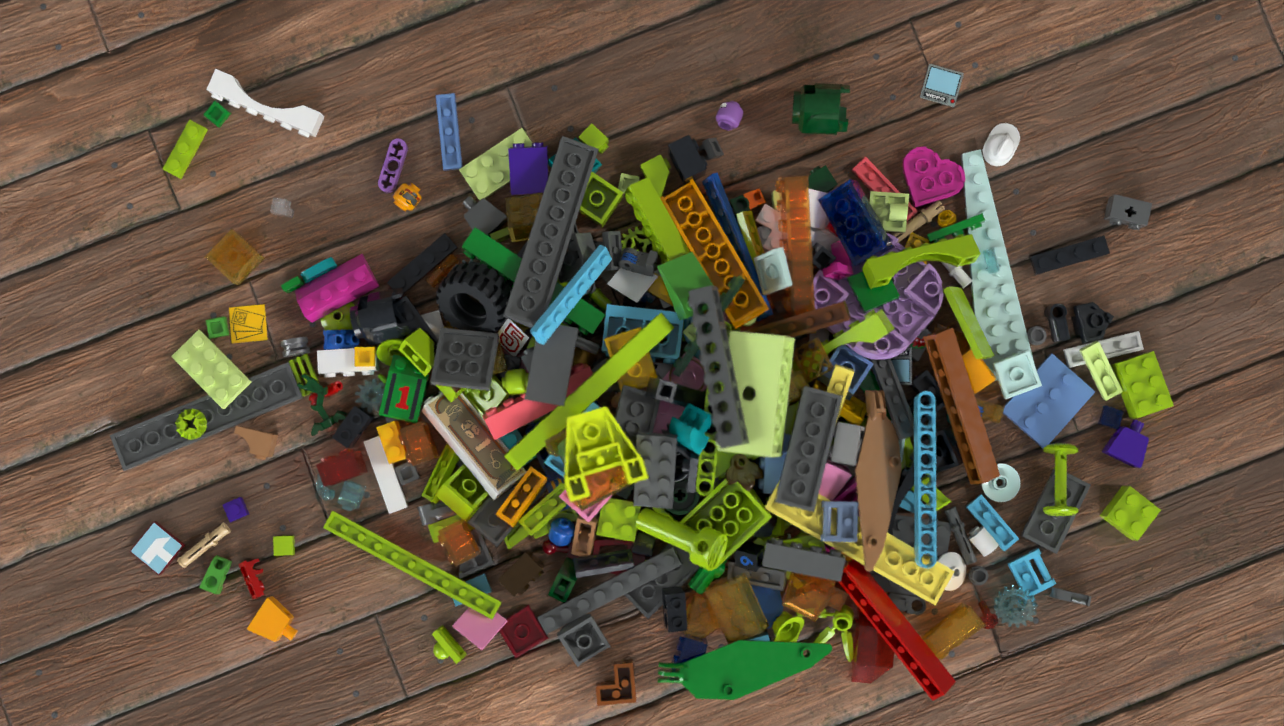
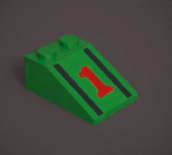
M393 355L379 415L417 423L431 371L427 376H424L407 357Z

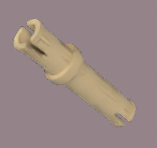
M939 200L927 209H922L920 214L907 222L906 233L892 232L891 235L898 238L899 243L926 222L930 223L933 217L945 210L944 206H940L942 203Z
M222 523L211 533L205 534V538L177 559L178 563L183 568H186L209 548L215 547L219 540L231 532L230 528L225 523Z

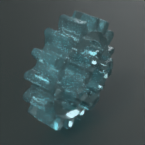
M1012 585L1011 590L1004 587V593L999 591V598L994 599L996 604L994 605V611H997L996 617H1002V624L1007 621L1008 627L1015 624L1019 628V623L1027 626L1026 620L1032 622V615L1037 614L1034 609L1037 608V602H1033L1035 596L1030 595L1029 589L1023 591L1022 586L1015 589V586Z

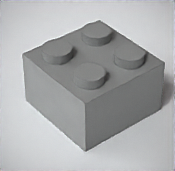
M838 422L833 433V438H835L834 446L831 445L829 457H832V462L856 466L865 427Z

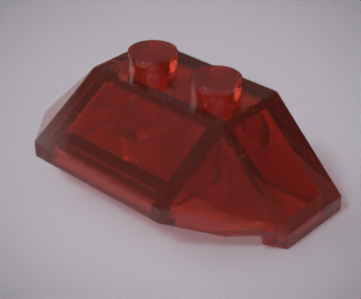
M857 607L851 682L871 684L893 668L894 652L859 607Z

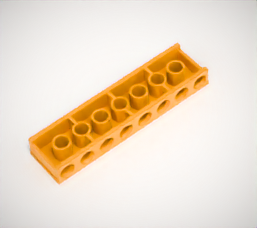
M692 178L686 185L666 197H660L690 252H693L713 285L718 287L721 305L731 323L737 329L768 311L769 307Z

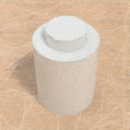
M976 526L969 532L970 536L968 539L984 557L992 553L999 546L984 526L980 528Z

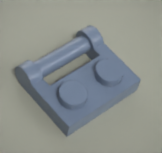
M822 501L823 534H821V541L857 542L858 502ZM831 508H837L836 535H831Z

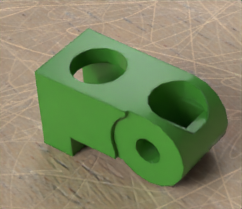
M216 555L199 588L213 594H220L232 561Z

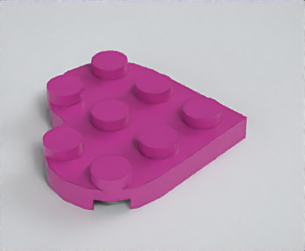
M916 147L903 159V173L915 208L950 198L958 194L963 188L965 182L963 168L949 159L941 160L938 154L931 149Z

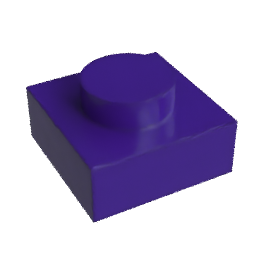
M242 497L222 505L229 522L249 515Z

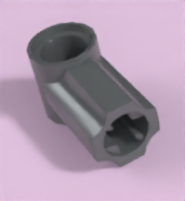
M444 502L417 507L422 526L457 515Z

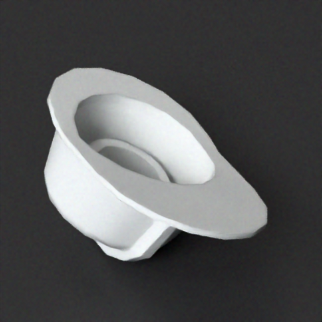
M1000 123L993 128L983 147V157L986 162L993 166H1003L1010 161L1020 142V134L1017 128L1008 123Z

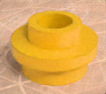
M944 210L938 215L937 222L940 227L945 228L955 224L957 217L952 211Z

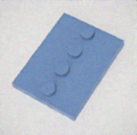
M1052 353L1036 369L1042 386L1011 397L1000 409L1005 416L1042 449L1051 443L1095 393L1090 386Z

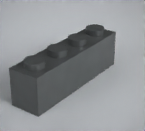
M771 538V540L766 542L762 566L841 582L845 555H842L841 551L830 549V552L822 551V548L819 546L811 545L810 548L802 547V543L799 542L787 544L783 543L782 539Z

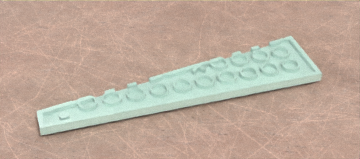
M980 149L961 154V165L965 172L963 187L966 205L965 216L969 219L983 213L985 222L981 223L982 227L972 231L971 228L967 229V234L973 235L981 253L974 263L969 264L970 278L973 280L971 282L973 311L995 355L989 359H983V361L996 377L992 366L993 362L1027 349L1030 350L1031 356L1032 352Z

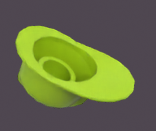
M783 611L772 625L775 635L774 641L797 642L804 626L803 618L799 616L794 617L787 611Z

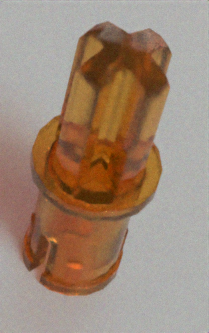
M450 254L440 266H436L437 269L425 280L435 288L459 262L458 258Z

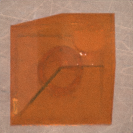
M791 572L782 605L815 622L830 601L836 581Z

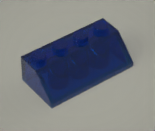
M850 179L818 199L854 266L865 263L869 257H878L894 247L858 181Z

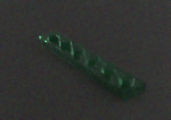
M742 274L738 275V277L733 276L728 284L730 287L726 294L723 292L720 295L723 313L747 280ZM711 323L706 326L707 333L712 331ZM696 339L694 342L689 341L684 348L686 352L684 357H679L674 363L673 367L675 370L673 374L677 377L683 374L700 349Z

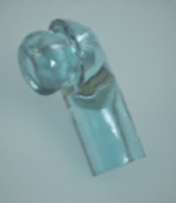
M317 474L316 491L326 501L334 499L335 491L329 490L326 486L327 474Z

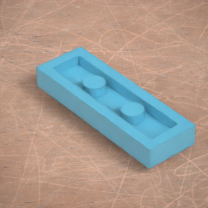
M979 494L965 506L981 526H984L996 540L1003 551H1006L1019 540L1017 535L982 494Z

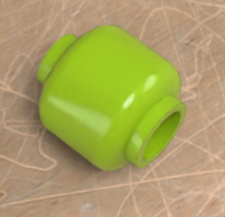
M525 369L508 370L505 377H502L503 389H506L510 395L526 393L529 373Z

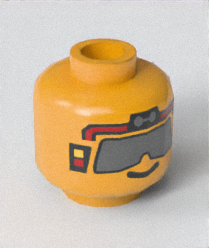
M413 183L410 185L401 184L393 194L395 200L393 203L404 212L414 210L422 199L418 193L420 189Z

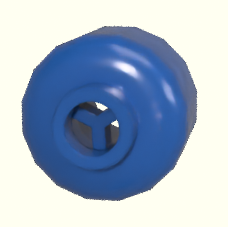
M567 518L554 519L548 533L549 540L556 546L569 545L575 533V525Z

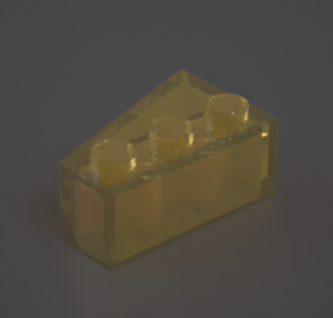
M962 603L921 638L936 657L942 660L949 654V651L961 645L966 639L986 625L970 606Z

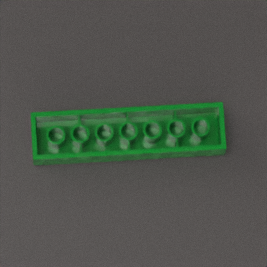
M474 227L462 245L464 255L472 260L477 258L481 261L479 264L487 265L489 269L493 268L499 276L502 275L505 278V282L508 279L514 284L522 258ZM556 282L549 306L565 288L558 282ZM580 299L563 321L569 325L574 323L578 326L579 332L586 336L588 333L590 335L594 333L605 314L583 299Z

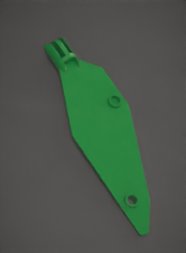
M738 640L683 663L659 662L658 666L661 668L675 669H658V675L667 677H658L657 682L681 683L696 699L736 700L811 668L832 651V646L828 643ZM807 649V654L803 655L804 650Z

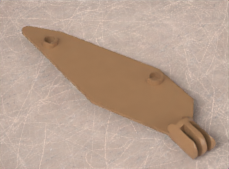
M881 390L865 391L868 418L855 469L864 564L867 571L874 569L884 548L902 471L899 439L894 425L886 416L884 391Z

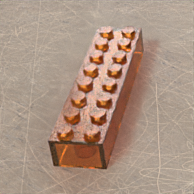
M802 174L778 176L779 181H776V192H779L780 200H777V211L781 213V220H778V230L782 232V239H779V248L783 247L792 281V286L784 288L785 297H782V306L786 308V316H783V319L815 309L808 176ZM816 330L805 334L816 333Z

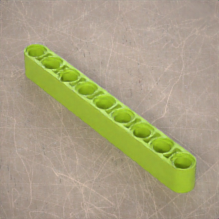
M724 321L725 325L728 327V337V335H730L731 326L728 322ZM712 343L711 353L715 352V343ZM720 382L719 384H720L721 387H722V390H721V392H722V391L724 390V387H723V385H722V382ZM707 386L704 411L712 415V413H710L708 410L709 402L707 396L709 394V390ZM717 430L714 433L706 431L704 434L709 437L708 442H712L715 445V450L708 453L703 449L699 455L696 490L702 496L711 494L714 488L718 454L715 438ZM708 461L712 463L713 469L710 472H704L701 468L703 462ZM703 481L709 482L711 486L706 492L699 488V484Z

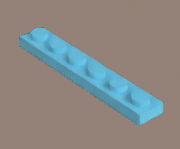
M599 245L531 328L530 331L537 343L544 345L611 262L612 258L606 246Z

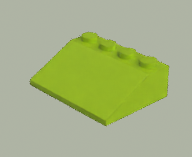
M725 479L711 494L686 515L680 523L698 531L704 527H710L727 536V547L722 560L717 566L719 567L772 516L764 508V504L753 488L748 492L738 482L729 485Z

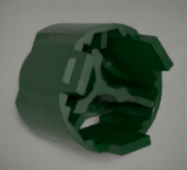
M815 83V85H803L800 91H794L792 124H798V130L806 134L837 135V132H847L849 119H846L847 107H840L841 93H850V85Z

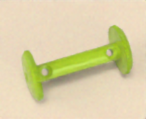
M1063 443L1046 445L1043 448V452L1055 454V506L1044 507L1043 511L1053 516L1076 515L1079 509L1067 506V455L1077 453L1078 448L1075 445Z

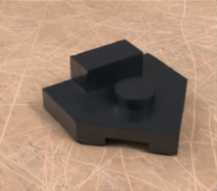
M1094 302L1073 306L1075 316L1071 317L1075 334L1080 335L1082 344L1103 339L1106 333L1105 330L1114 318L1113 315L1100 309Z

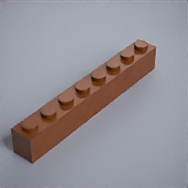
M953 328L939 330L924 336V342L970 484H984L999 477L998 465L992 452V447Z

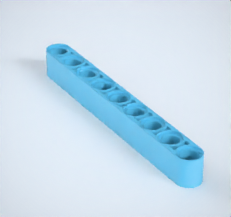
M923 391L914 398L915 563L921 568H932L937 560L935 396L930 391ZM921 396L928 398L929 403L927 406L921 403ZM922 415L928 417V425H923L921 423L920 419ZM922 435H926L929 438L927 445L922 444ZM923 454L927 455L929 458V463L927 465H924L921 462V456ZM923 474H926L929 477V483L927 485H924L921 482V476ZM923 494H926L929 497V502L927 505L923 504L921 501V496ZM923 514L929 516V522L926 525L921 521ZM923 534H927L930 539L926 545L921 541ZM924 554H927L930 558L929 563L926 565L921 561Z

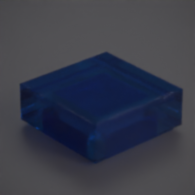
M1104 405L1098 424L1118 430L1124 411Z

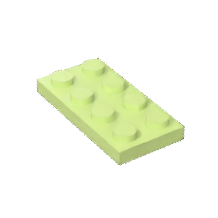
M523 128L459 169L479 201L483 198H488L510 183L508 148L513 147L515 143H524V147L532 146V142Z
M198 330L171 356L223 409L252 383L201 330Z

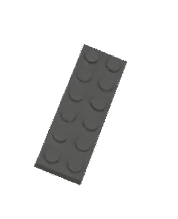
M803 386L774 502L814 512L843 396Z

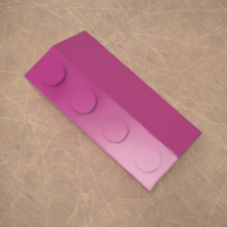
M360 254L295 290L305 318L313 323L374 290L379 285L364 255Z

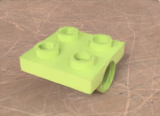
M870 191L867 230L906 233L909 194Z

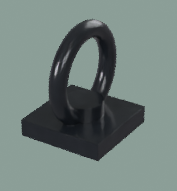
M677 443V451L684 456L682 473L675 475L674 484L688 478L687 492L695 493L699 454L693 451L690 452L685 446Z

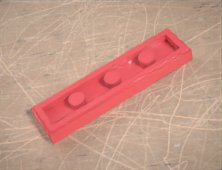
M866 156L851 170L870 191L900 193ZM908 202L907 221L918 212L910 202Z

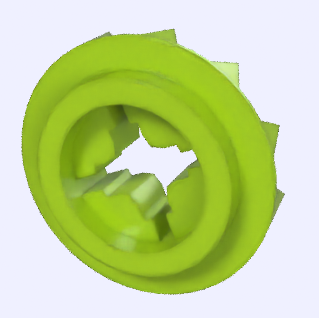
M197 409L184 410L178 415L175 422L176 431L181 437L189 440L201 437L207 428L206 417ZM194 419L193 424L196 428L190 427L187 429L188 424L185 420L192 421Z

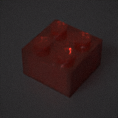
M347 449L339 452L340 456L338 457L335 455L320 459L321 463L316 464L323 486H333L368 473L361 451Z

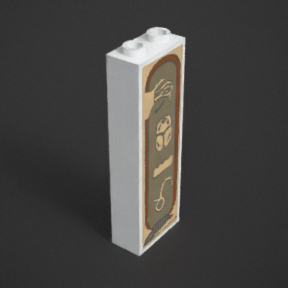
M439 391V395L436 397L431 396L424 401L422 409L424 415L493 500L497 499L522 479L526 470L523 467L516 470L504 457L509 449L500 438L494 440L484 419L463 393L452 403L441 391Z

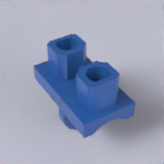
M353 329L323 330L325 339L323 350L351 349L359 345V339L355 336Z

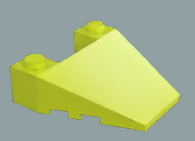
M607 407L567 418L564 485L569 502L590 496L585 476L621 465L626 484L648 479L642 457L633 447Z

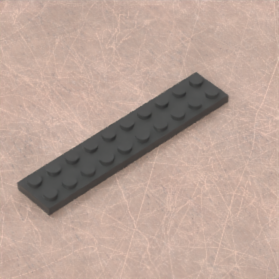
M562 136L503 317L534 326L548 309L599 150L598 148Z
M287 362L249 378L252 383L225 409L221 408L207 395L110 435L123 471L130 470L304 398L300 388L297 386L298 383L290 363ZM197 409L206 417L207 428L201 437L189 440L181 437L176 431L175 422L178 415L184 410ZM194 419L192 421L185 420L188 424L187 429L190 427L196 428L193 424Z

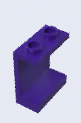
M543 142L532 143V146L525 147L524 143H515L513 147L508 148L511 195L543 194L549 177L548 146H543Z

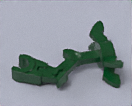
M303 373L301 377L305 378L307 383L302 384L299 382L297 386L301 389L317 393V403L310 407L314 411H318L323 419L320 423H314L311 435L314 436L318 434V431H323L337 423L339 419L344 420L347 413L337 410L334 416H329L323 407L324 396L328 393V387H323L318 383V380Z

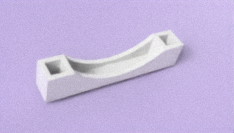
M215 69L206 89L212 94L211 97L216 100L222 101L225 99L229 101V105L238 109L242 106L246 108V112L255 116L261 114L264 116L263 119L271 123L278 121L281 123L280 126L288 130H292V128L297 129L300 135L309 138V135L316 137L324 119L320 112L304 105L285 109L262 105L246 94L234 76Z

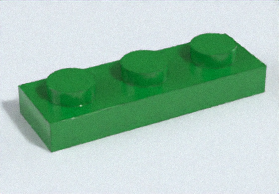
M982 213L927 234L929 243H937L939 240L945 239V237L950 235L954 238L964 234L963 230L971 228V231L982 227L981 223L985 222V218Z

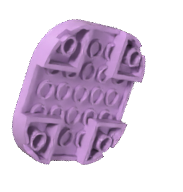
M876 231V233L861 232L848 239L853 275L863 271L862 267L869 257L884 256L892 251L895 253L901 252L905 247L898 243V238L882 231ZM916 262L898 271L891 280L900 297L873 309L875 312L881 309L884 311L895 328L893 331L874 343L851 342L846 345L857 354L875 360L893 358L904 352L934 319L942 304L944 294L942 280L931 264L926 265L924 262ZM819 270L812 281L810 289L811 310L846 300L851 316L849 321L825 328L834 335L842 329L844 332L850 329L848 325L856 320L864 321V315L869 312H863L847 281L848 277L838 281L824 277L823 272Z

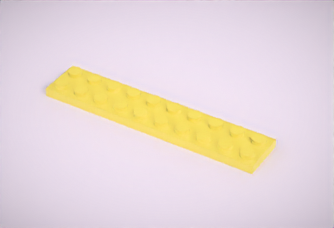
M778 481L764 508L821 540V534H823V507H821L822 501L831 500L818 494L814 512L776 503L774 501L779 485ZM831 508V535H836L837 508ZM858 516L857 542H823L865 565L860 517ZM887 533L884 548L873 569L875 572L935 606L955 572L936 561L932 568L917 566L914 548ZM924 554L921 558L924 565L929 563V556Z

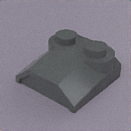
M585 614L566 624L557 633L558 638L577 667L611 647L591 614Z

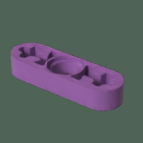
M402 139L391 141L380 173L378 186L385 193H391L396 189L407 155L408 146ZM399 143L403 147V150H399L397 154L398 157H401L400 160L396 157H391V154L396 155L394 146H398ZM396 161L398 168L395 171H390L388 169L389 162ZM386 172L390 175H395L394 178L390 176L389 182L392 185L388 186L387 189H385V186L383 185V182H387L389 177L388 175H385Z

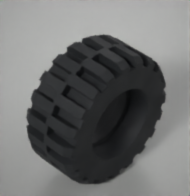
M477 262L461 263L453 267L439 285L436 292L437 304H439L438 309L440 313H443V318L446 321L448 320L453 328L496 333L507 320L503 315L511 294V288L504 281L505 278L502 275L499 276L493 268L489 269L484 264L478 265ZM468 295H471L478 299L482 303V305L473 301Z

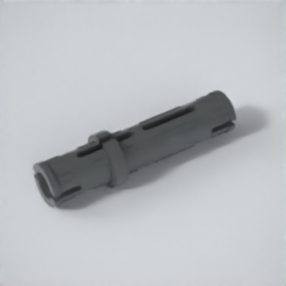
M956 506L944 510L951 525L950 530L953 531L965 565L975 563L977 559L964 530L965 524L961 522Z

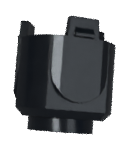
M393 288L371 293L368 296L361 297L357 306L350 307V320L355 336L358 339L365 338L368 344L375 345L389 339H402L406 335L412 334L409 324L402 323L393 310V304L400 300L399 297L403 295V288Z

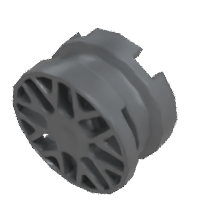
M307 337L291 338L280 342L281 347L284 348L282 352L283 357H294L310 353V348L307 347Z

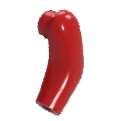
M336 381L327 385L328 393L324 398L337 394L342 390L343 384L340 381ZM315 392L309 396L311 405H316L318 395Z

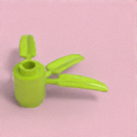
M840 605L835 609L834 613L827 612L826 608H804L797 611L796 615L801 617L826 618L827 616H834V626L832 628L827 626L813 643H826L835 634V629L844 631L841 633L845 656L849 662L853 660L852 633L848 632L854 617L851 607Z

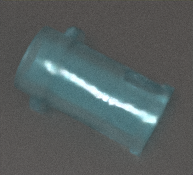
M991 248L990 251L988 249L984 250L983 254L987 265L986 271L989 274L999 272L1001 265L998 264L995 248Z

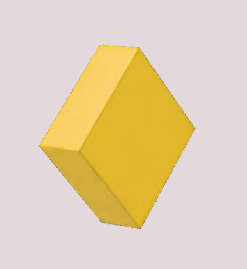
M355 347L354 366L375 367V347Z

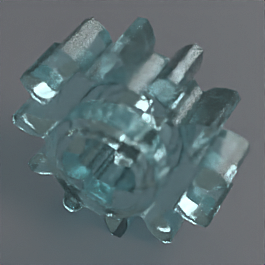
M373 379L372 384H370L369 380H365V386L358 385L361 391L355 392V394L360 396V398L355 402L363 403L360 409L368 407L369 413L373 411V408L377 412L380 411L379 406L384 394V389H382L384 382H380L377 385V379ZM374 390L376 398H373L371 401V398H369V393H373Z

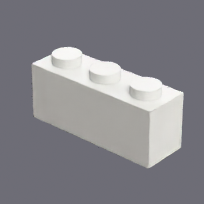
M375 347V367H355V348L317 351L318 374L324 375V378L336 377V374L343 373V377L355 376L356 372H362V375H374V371H379V359L376 354L377 348Z

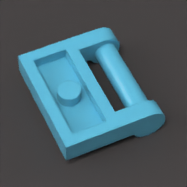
M1039 548L1033 549L1027 554L1007 563L1026 599L1056 584L1040 556ZM1034 559L1044 579L1043 583H1040L1029 560Z

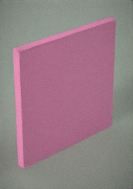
M469 607L452 627L479 649L483 650L506 624L507 620L497 612L494 618L490 619Z

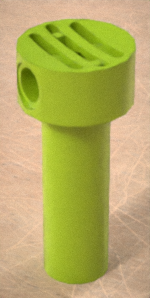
M644 508L636 521V528L690 553V561L708 571L715 569L724 556L727 547V536L713 528L704 527L698 531L649 508Z

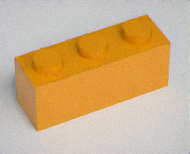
M530 467L497 511V517L514 528L548 482L547 477L533 467Z

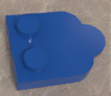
M744 583L739 584L746 617L751 621H757V624L763 629L771 628L776 617L780 616L783 612L780 590Z

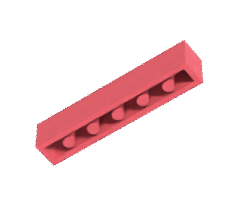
M579 363L572 367L573 370H571L566 398L593 374L590 366L586 363ZM526 393L515 399L505 400L503 405L497 408H489L482 417L492 437L496 440L553 411L558 405L525 400Z

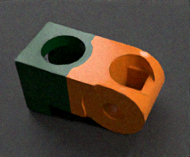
M756 189L730 199L729 203L735 218H737V213L752 211L764 205L766 200L761 190Z

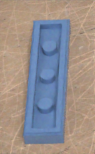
M455 93L436 95L443 170L460 169L463 166Z

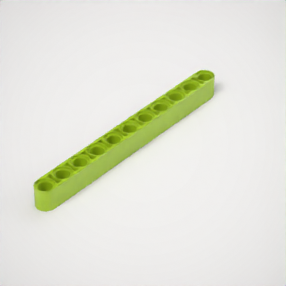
M659 313L566 398L565 406H557L516 443L504 457L516 470H519L567 426L568 417L581 414L670 333L674 326L662 313Z

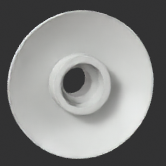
M944 553L937 561L955 571L945 588L947 591H953L962 585L966 577V565L964 559L958 553Z

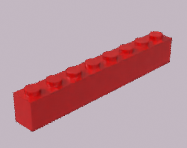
M854 559L844 564L841 582H839L843 589L933 701L945 695L955 684V679L870 572L865 569V566Z

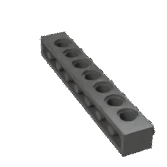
M710 285L690 290L688 303L693 310L692 323L697 330L696 343L701 350L700 363L705 370L704 383L708 386L709 390L707 397L709 405L712 406L713 410L711 418L714 426L716 425V442L720 445V449L749 444L718 287ZM707 304L708 311L703 314L702 307ZM711 323L712 331L707 333L706 326ZM712 343H715L716 350L714 353H711L710 346ZM718 362L720 364V370L716 373L714 371V365ZM720 382L724 384V390L721 393L718 390ZM724 402L728 404V410L726 412L722 410V404ZM728 421L732 424L730 432L726 430V423Z

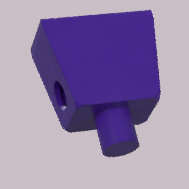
M1133 419L1129 428L1125 426L1118 427L1103 448L1102 453L1131 467L1141 468L1149 442L1148 437L1140 434L1144 423Z

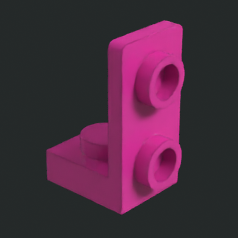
M844 238L831 244L832 254L836 259L829 267L822 269L824 277L839 281L853 275L848 239Z

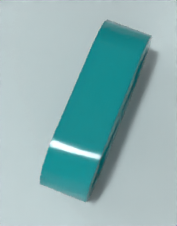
M330 257L306 269L301 273V276L305 283H309L336 268L337 264L333 257Z

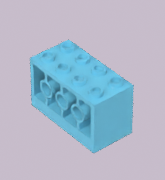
M607 304L602 353L609 357L604 338L638 327L643 329L653 318L662 313L674 328L664 337L667 341H664L663 344H656L649 352L653 362L659 359L663 360L665 364H674L675 361H679L684 319L679 320L676 312Z

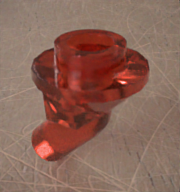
M985 601L979 602L978 605L983 614L982 617H979V625L984 629L995 628V625L998 624L997 616L991 614Z

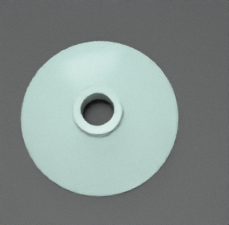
M999 463L997 465L1000 476L981 485L988 498L996 502H1006L1017 495L1020 489V477L1013 467ZM998 479L1002 480L1001 486H997L996 481Z

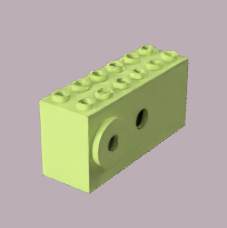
M730 331L728 342L749 444L720 449V445L716 442L718 451L765 457H782L795 338ZM754 390L756 391L755 398L753 397ZM726 402L722 404V410L724 412L728 410V404ZM729 421L726 423V430L728 432L732 430V424Z

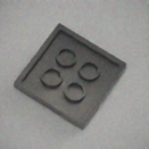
M441 328L430 381L431 384L490 391L499 334Z

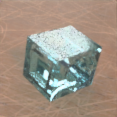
M345 481L337 503L342 505L341 508L348 511L359 509L367 487L352 481Z

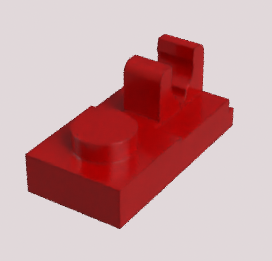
M259 559L249 562L243 561L238 564L252 600L263 596V591H265L262 581L256 577V575L263 573V569L253 570L252 568L254 564L260 562Z

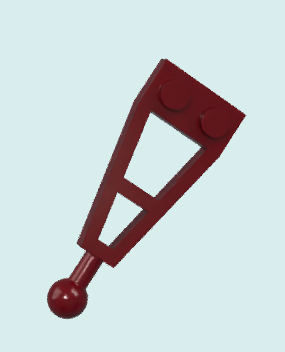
M548 539L542 545L544 553L548 555L561 552L568 553L567 557L570 559L582 557L571 554L573 542L569 546H556ZM621 539L594 540L593 555L600 554L601 546L627 545V549H631L634 566L645 561L646 558L643 555L633 554L634 542ZM620 570V571L609 572V573L614 574V575H618V574H620V573H622V572H624V571H621V570Z

